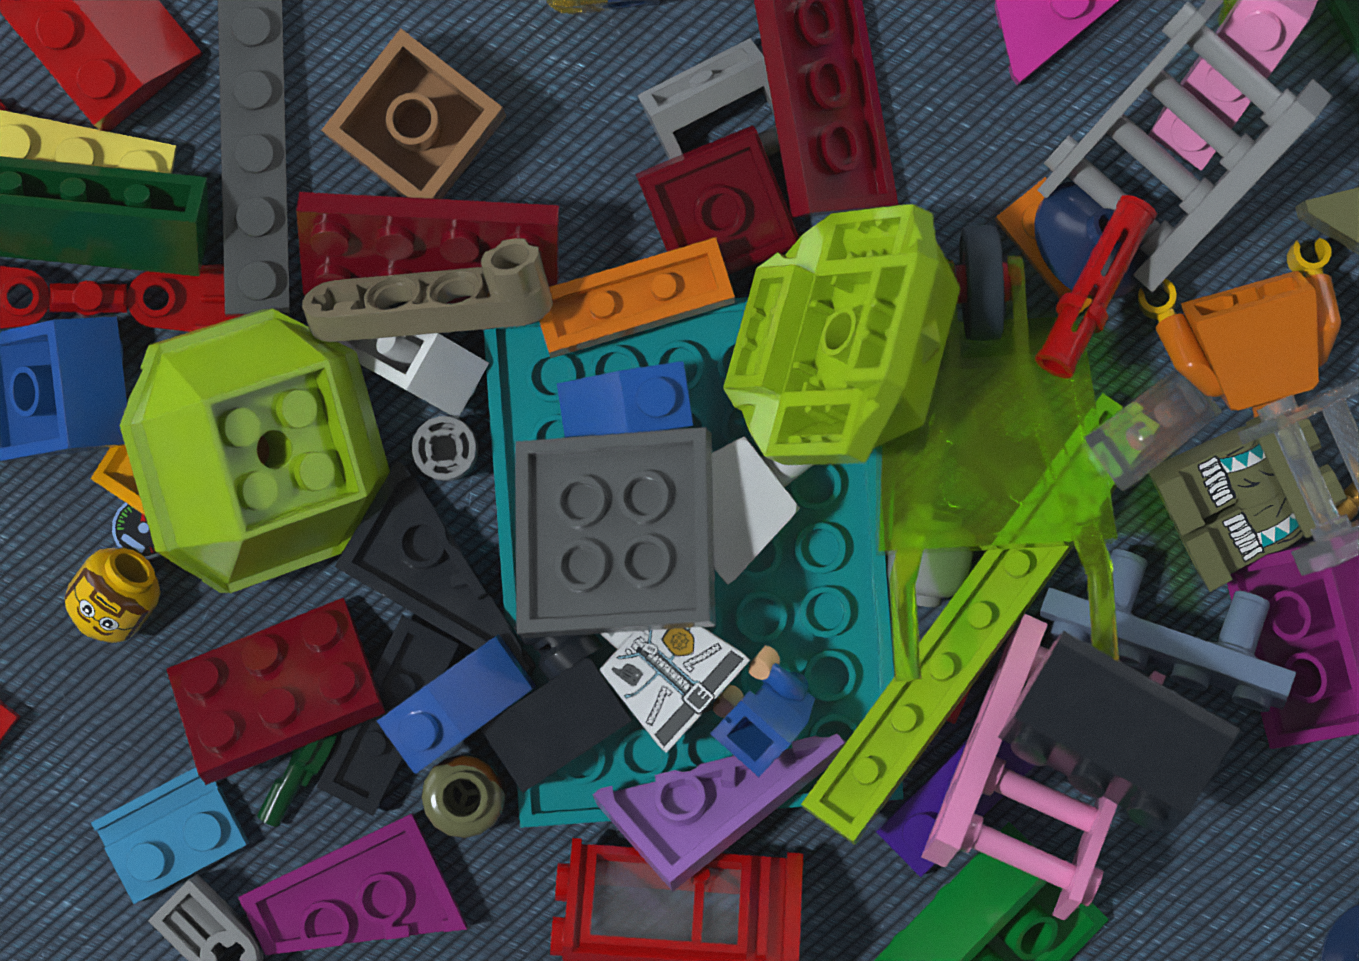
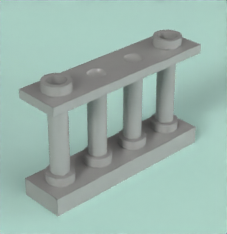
M1206 0L1199 9L1188 1L1162 30L1171 39L1169 43L1079 143L1068 135L1043 163L1052 171L1051 175L1037 190L1046 199L1068 176L1100 206L1115 211L1120 197L1127 194L1084 157L1101 137L1107 133L1183 200L1179 207L1187 214L1178 224L1173 227L1166 220L1161 224L1154 220L1142 240L1143 244L1139 248L1148 257L1133 276L1151 292L1161 284L1310 126L1332 97L1313 79L1297 96L1289 89L1282 93L1209 29L1204 23L1224 0ZM1185 44L1192 48L1264 112L1261 119L1269 126L1255 141L1246 133L1242 137L1237 135L1163 69ZM1145 89L1223 157L1219 163L1227 171L1215 184L1211 183L1206 177L1199 181L1124 114Z

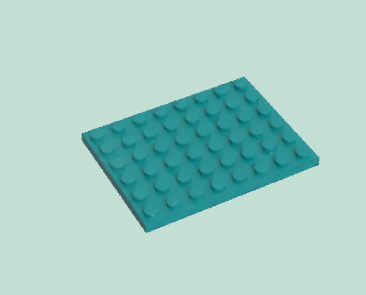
M748 297L735 298V303L551 359L539 320L523 326L483 329L485 359L489 363L486 373L504 616L513 630L517 625L515 442L565 438L557 383L620 370L684 361L693 428L706 427L712 437V453L745 437L761 457L763 453L749 432L742 411L734 407L723 389ZM877 447L873 448L866 463L814 464L784 487L800 509L740 575L727 585L714 568L715 626L704 628L742 651L750 659L725 689L729 685H734L742 691L743 696L749 691L755 694L764 683L762 680L751 676L748 672L749 664L764 646L775 649L780 657L779 665L788 672L802 674L809 684L807 692L815 698L809 722L794 741L813 736L825 738L838 734L846 743L894 678ZM517 633V637L536 665L530 678L537 687L511 706L549 682L538 666L541 654L533 646L524 644ZM600 633L595 634L603 646L586 658H590L615 696L619 697L631 715L632 721L524 793H522L517 785L520 828L611 821L598 807L593 797V794L600 788L612 786L614 791L655 782V775L674 770L687 772L697 768L699 764L734 756L710 734L724 718L716 715L713 710L700 715L666 753L658 746L600 671V668L613 655L616 649ZM792 743L786 749L793 748ZM826 769L777 809L802 807L801 803ZM902 782L889 800L904 799Z

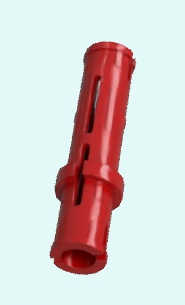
M1122 195L1116 204L1117 208L1108 221L1096 246L1093 248L1071 293L1063 294L1056 305V311L1059 316L1042 349L1038 351L1035 357L1036 363L1048 373L1060 378H1071L1093 334L1103 331L1108 321L1106 309L1122 278L1128 271L1130 263L1149 226L1157 216L1155 209L1140 198L1130 195ZM1118 241L1121 243V246L1106 275L1102 276L1101 271ZM1089 296L1092 298V301L1077 330L1073 332L1071 327Z

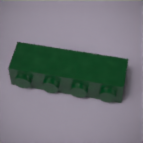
M0 157V257L190 276L200 275L210 232L207 177Z

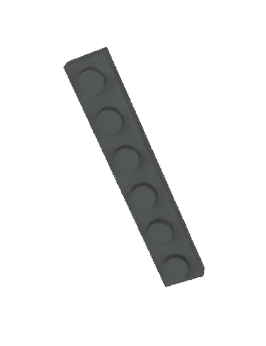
M217 0L225 317L243 316L258 310L272 308L289 316L282 0Z

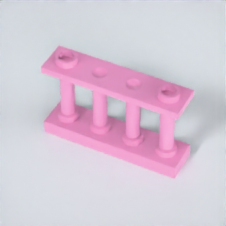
M1024 613L1009 634L921 857L945 868L959 850L969 853L971 848L1061 887L1062 891L1053 916L1065 920L1080 904L1088 907L1099 888L1103 877V870L1096 868L1095 864L1118 804L1102 797L1096 798L1094 806H1091L1005 768L1006 761L996 757L1002 739L998 738L1021 694L1025 681H1028L1031 673L1049 650L1040 646L1048 624ZM1154 671L1148 678L1163 685L1166 676ZM993 791L1083 830L1084 833L1072 864L983 825V817L974 814L981 793L991 796Z

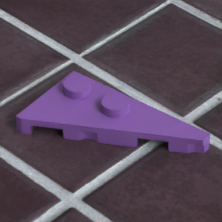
M838 734L825 738L813 736L793 741V748L786 749L760 777L754 774L737 757L731 756L699 764L697 768L687 772L674 770L655 775V782L614 791L612 786L600 788L593 794V797L598 807L673 892L827 769L845 745V742Z

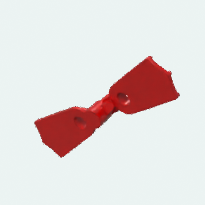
M224 263L202 265L199 276L146 271L132 281L128 292L127 284H98L94 281H82L78 284L50 283L49 293L46 282L36 272L24 268L0 266V329L35 324L46 314L48 307L49 312H76L81 317L94 318L102 312L127 313L128 306L133 318L144 326L192 332L239 317H225ZM18 285L28 287L33 293L31 304L24 309H16L8 302L9 291ZM161 287L167 292L169 301L163 309L152 310L145 305L143 296L149 288Z

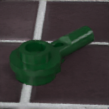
M338 732L292 750L293 754L283 775L274 781L257 814L261 821L274 827L280 826L300 785L306 787L312 775H316L324 764L334 745Z

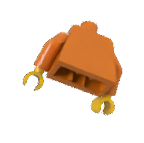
M1318 238L1314 243L1315 253L1318 257L1317 263L1305 261L1300 253V244L1298 241H1295L1287 253V264L1292 272L1183 302L1181 305L1184 314H1176L1174 310L1177 293L1175 286L1167 279L1161 282L1170 298L1164 306L1153 307L1149 305L1141 288L1138 294V303L1143 314L1150 319H1157L1159 321L1156 331L1178 372L1205 396H1221L1230 410L1239 411L1252 407L1254 418L1263 414L1270 424L1282 418L1292 416L1289 396L1313 390L1318 385V368L1328 361L1341 327V317L1332 278L1323 272V267L1331 257L1330 244L1323 238Z

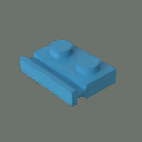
M196 767L91 822L94 830H97L105 846L104 849L133 904L250 843L221 787L218 786L216 781L205 785L198 775Z

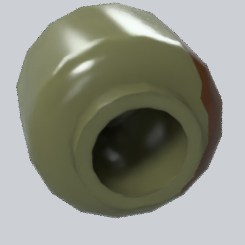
M462 752L447 756L431 769L424 781L421 799L425 814L435 828L448 836L468 838L481 835L496 823L505 808L507 789L504 776L493 762L480 754ZM462 781H470L477 788L467 789ZM455 787L462 793L460 801L455 797ZM478 795L476 802L466 805L469 796Z

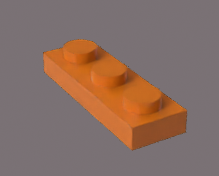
M715 237L551 286L549 289L553 305L549 313L539 320L551 359L734 304L735 296Z

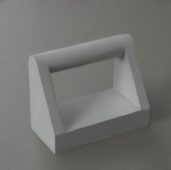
M750 38L637 95L669 160L683 154L672 132L758 88H761L774 114L764 56ZM776 125L758 134L767 158L780 152Z

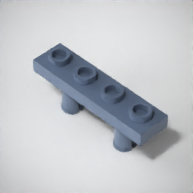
M1120 549L1112 551L1095 600H1085L1050 587L1048 588L1040 610V621L1048 624L1047 629H1050L1048 636L1056 641L1060 634L1065 631L1085 643L1111 650L1109 656L1128 667L1145 669L1148 663L1171 671L1170 678L1185 687L1206 691L1208 685L1232 692V700L1255 711L1268 712L1271 706L1281 710L1284 709L1296 672L1259 660L1254 656L1270 608L1268 600L1252 593L1236 591L1217 642L1210 643L1137 618L1131 613L1148 565L1145 558L1132 552Z

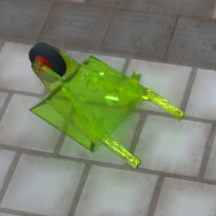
M978 225L962 228L959 241V265H954L953 259H946L960 286V292L925 423L876 447V556L895 555L889 577L895 681L921 680L916 582L923 553L1075 546L1087 575L1092 647L1119 661L1113 565L1105 545L1112 544L1118 538L1087 350L1085 349L1071 378H1060L1042 369L1036 363L1035 357L1038 351L1042 349L1058 317L1027 318L1023 259L1021 255L1008 256L1007 262L1003 263L1001 242L996 226ZM1005 301H1007V320H1004ZM960 303L963 322H958L957 304ZM1076 322L1071 327L1073 332L1077 330Z

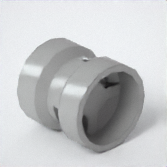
M439 416L427 420L418 428L413 438L412 454L416 465L424 474L437 480L453 481L463 478L473 470L479 457V443L476 434L467 424L454 417Z

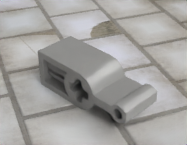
M198 874L190 878L148 920L188 961H219L225 953L219 943L229 948L236 942L242 945L245 950L239 959L240 961H263L264 951L254 930Z

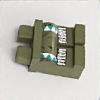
M1303 412L1282 418L1272 424L1261 414L1246 422V426L1228 431L1146 469L1198 575L1209 592L1233 580L1230 575L1231 573L1267 554L1280 551L1292 545L1303 535L1308 538L1324 530L1318 517L1328 513L1347 499L1338 478L1328 464L1298 478L1292 462L1322 448L1311 422Z

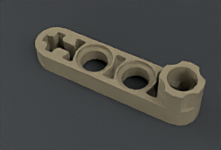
M514 238L504 240L496 248L486 251L481 259L482 267L324 282L306 294L302 301V308L309 329L316 339L324 342H339L523 326L542 319L549 313L553 302L538 247L528 245L526 239ZM471 296L459 303L446 304L455 298ZM408 302L398 308L383 310L394 303Z

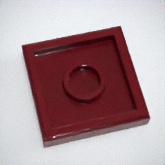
M753 125L635 174L666 252L716 237L727 274L730 275L771 258L776 253L790 250L799 239L758 132Z

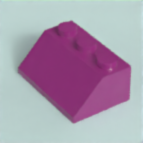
M1359 531L1287 547L1267 554L1231 573L1230 575L1233 580L1227 583L1231 601L1236 591H1244L1260 596L1270 602V608L1254 656L1259 660L1296 672L1284 709L1281 710L1271 706L1268 712H1261L1270 749L1359 734Z

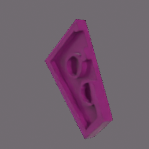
M414 812L238 897L265 955L342 946L348 943L379 939H397L442 931L467 930L468 928Z

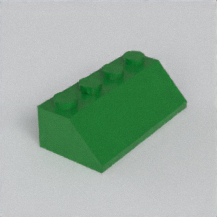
M1010 822L999 831L1035 847ZM979 852L950 883L944 885L937 892L935 898L905 929L894 936L891 943L874 961H1069L1109 919L1092 902L1088 907L1080 904L1065 920L1053 916L1062 891L1061 887Z

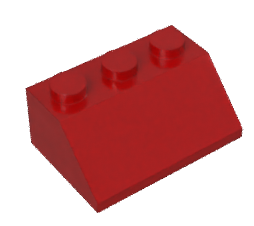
M0 0V13L89 121L100 131L110 132L203 55L159 0Z

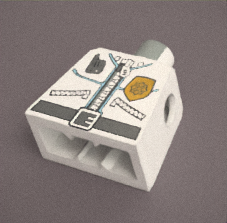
M704 627L600 633L617 649L600 668V671L658 746L666 753L750 661L742 651Z

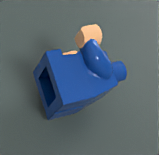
M764 646L748 667V672L751 676L762 680L764 685L755 694L749 691L745 696H743L742 691L738 687L729 685L713 704L715 714L724 719L710 733L758 777L786 750L808 724L815 700L807 692L809 688L807 679L798 672H788L779 665L780 657L778 653L769 646Z

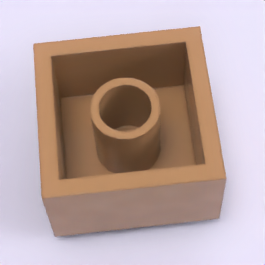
M400 28L321 131L330 141L403 197L443 199L506 118V114L501 105Z

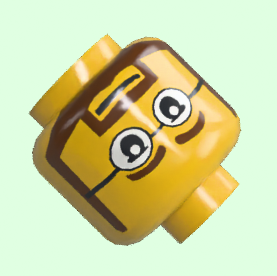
M126 548L99 549L87 558L69 583L64 600L69 616L84 635L99 641L117 643L127 641L138 632L157 606L161 592L154 568L143 555Z

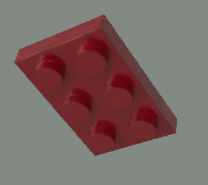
M344 597L166 668L197 773L205 785L385 713L351 609Z

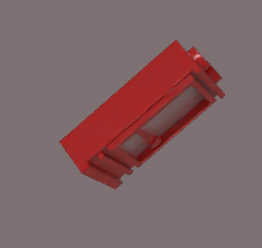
M572 838L570 863L558 862L555 901L567 902L565 917L553 916L550 956H562V961H799L803 854L787 853V858L720 853L672 892L634 847L582 844V838Z

